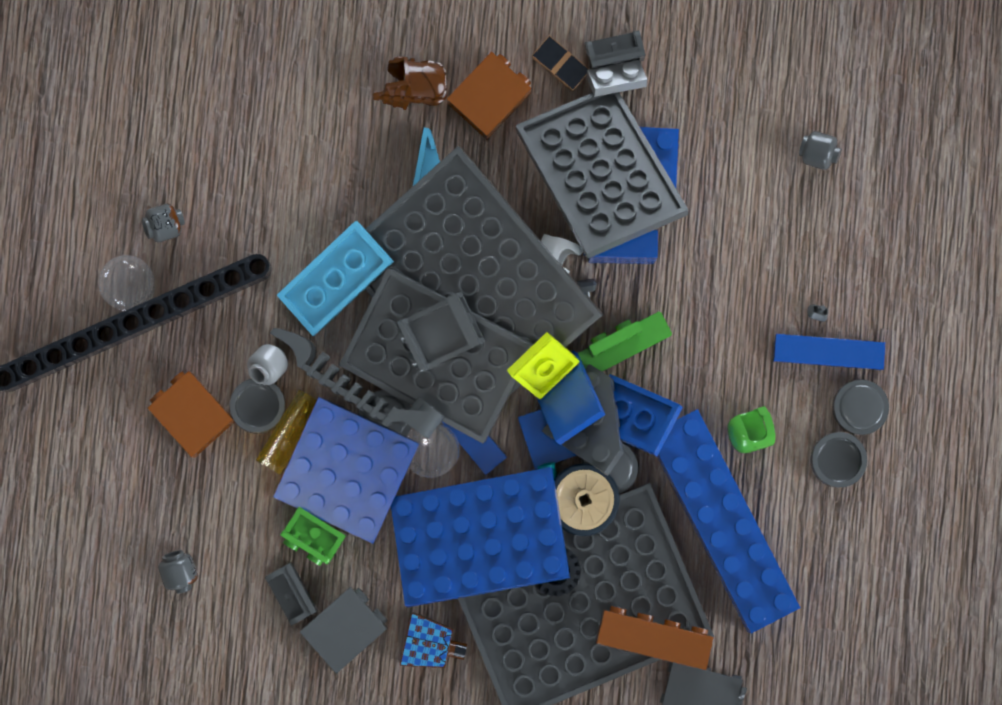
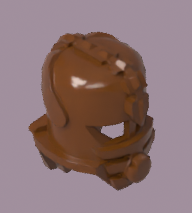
M397 56L388 62L387 71L399 81L386 83L382 92L373 93V100H382L383 104L391 105L393 108L400 107L406 110L409 103L437 106L447 97V73L439 62L434 63V61L430 60L416 62L415 58L408 60V57Z

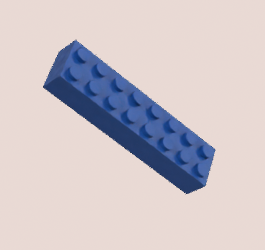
M698 409L677 419L657 458L748 633H753L801 607Z

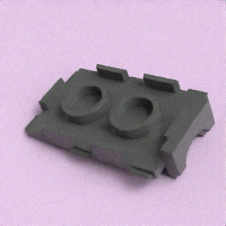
M670 662L668 668L670 674L665 694L662 693L660 699L662 705L743 704L747 688L742 687V676L733 674L731 677L712 672L711 668L703 670Z

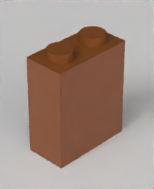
M492 51L447 98V104L486 140L525 101L532 90L529 86L531 82L521 72L518 74L513 72L509 68L511 66L510 62L503 55L499 54L496 56Z
M182 371L170 381L172 386L167 391L160 390L150 399L152 404L148 409L192 458H196L235 421L192 372L188 371L185 374Z

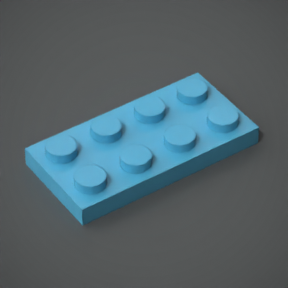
M355 221L282 289L277 296L310 334L315 336L394 261L358 221Z

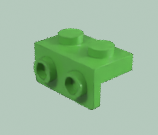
M298 507L285 530L280 534L285 538L283 541L285 545L295 551L299 547L309 553L306 558L319 566L323 562L326 564L331 562L346 538V535L301 507Z

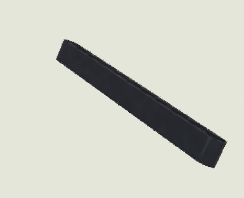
M262 254L250 255L0 366V376L4 372H9L11 382L5 387L0 384V391L13 392L260 283L271 275V264ZM263 261L265 263L264 272L258 275L253 274L251 270L253 263ZM238 272L240 274V281L236 285H228L226 282L228 274ZM206 283H212L215 287L214 293L209 297H204L201 293V289ZM181 294H187L190 299L189 304L184 308H178L176 305V299ZM157 305H162L164 308L163 316L159 319H153L151 317V310ZM136 316L139 324L136 329L130 331L126 328V321L128 318ZM110 327L113 330V337L111 340L104 342L100 336L103 329ZM84 338L88 342V347L84 352L78 353L75 345L78 340ZM55 350L62 352V360L58 364H52L50 360V355ZM30 361H35L37 365L36 372L32 375H27L25 372L26 364Z

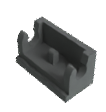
M640 31L585 42L590 69L637 60L641 62L644 61L646 56Z
M288 563L265 577L291 626L318 611L293 563Z

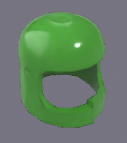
M765 406L737 415L728 423L729 440L734 449L740 453H750L773 446L775 443L774 424L770 412H768Z

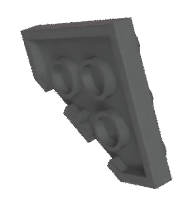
M589 364L585 370L606 415L561 445L608 476L624 454L619 434L618 408L615 405L614 380ZM547 423L542 432L555 441Z

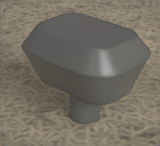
M594 279L577 281L578 286L590 298V292L595 291L597 282Z
M809 305L807 311L809 318L822 322L827 320L828 309L824 305Z

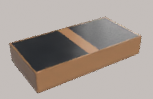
M550 35L532 55V58L572 92L586 78L587 70H589L588 67Z

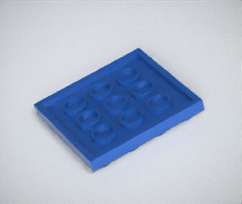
M318 397L273 497L297 509L301 507L315 517L374 544L420 443L329 400Z

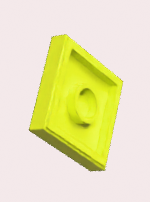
M546 332L507 369V372L538 399H542L580 361L552 335Z

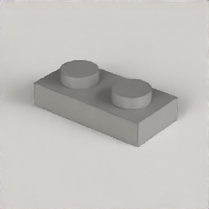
M639 60L587 70V80L594 97L647 87V77Z

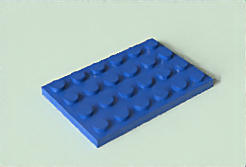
M551 467L395 496L392 502L391 511L406 607L570 578L554 474Z

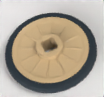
M581 463L569 466L556 476L554 480L563 530L577 536H590L603 531L611 524L618 512L620 498L618 487L610 474L607 476L592 465ZM587 494L589 502L581 506L578 499L580 496Z

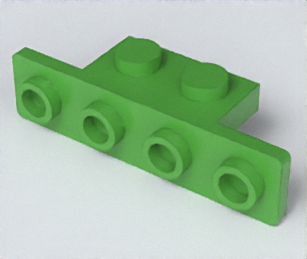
M657 312L639 322L631 323L629 319L615 327L617 332L609 336L605 332L591 339L592 345L579 352L578 355L585 369L590 364L603 372L665 340L672 335V332L662 313Z

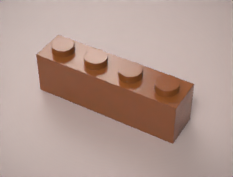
M614 606L610 607V611L603 610L596 637L597 644L694 668L707 669L714 637L707 635V629L692 626L691 631L680 629L681 623L665 619L664 624L653 622L654 616L638 613L636 618L626 615V609Z

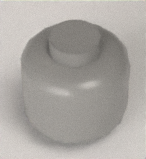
M264 344L249 357L247 362L250 378L254 382L263 385L275 383L286 372L288 367V360L283 350L271 344Z

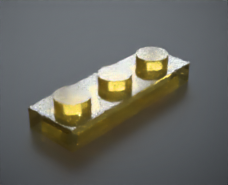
M300 389L298 390L256 461L281 474L297 446L317 402L316 399Z

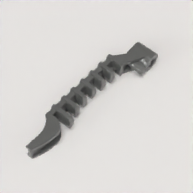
M273 328L270 334L291 347L296 356L297 366L306 371V375L313 379L316 378L321 385L330 387L331 391L335 394H341L347 402L355 403L358 409L370 413L369 416L374 419L381 420L384 426L390 427L392 423L406 422L421 435L429 438L445 417V415L421 397L417 398L409 410H404L397 406L390 410L387 408L389 403L383 398L374 407L370 403L376 395L370 390L367 391L363 398H360L358 395L363 389L361 385L355 383L350 390L345 388L351 380L348 376L343 374L337 382L333 380L340 370L336 365L332 364L325 374L320 372L331 358L325 352H322L314 364L310 366L317 353L314 343L310 340L283 329Z

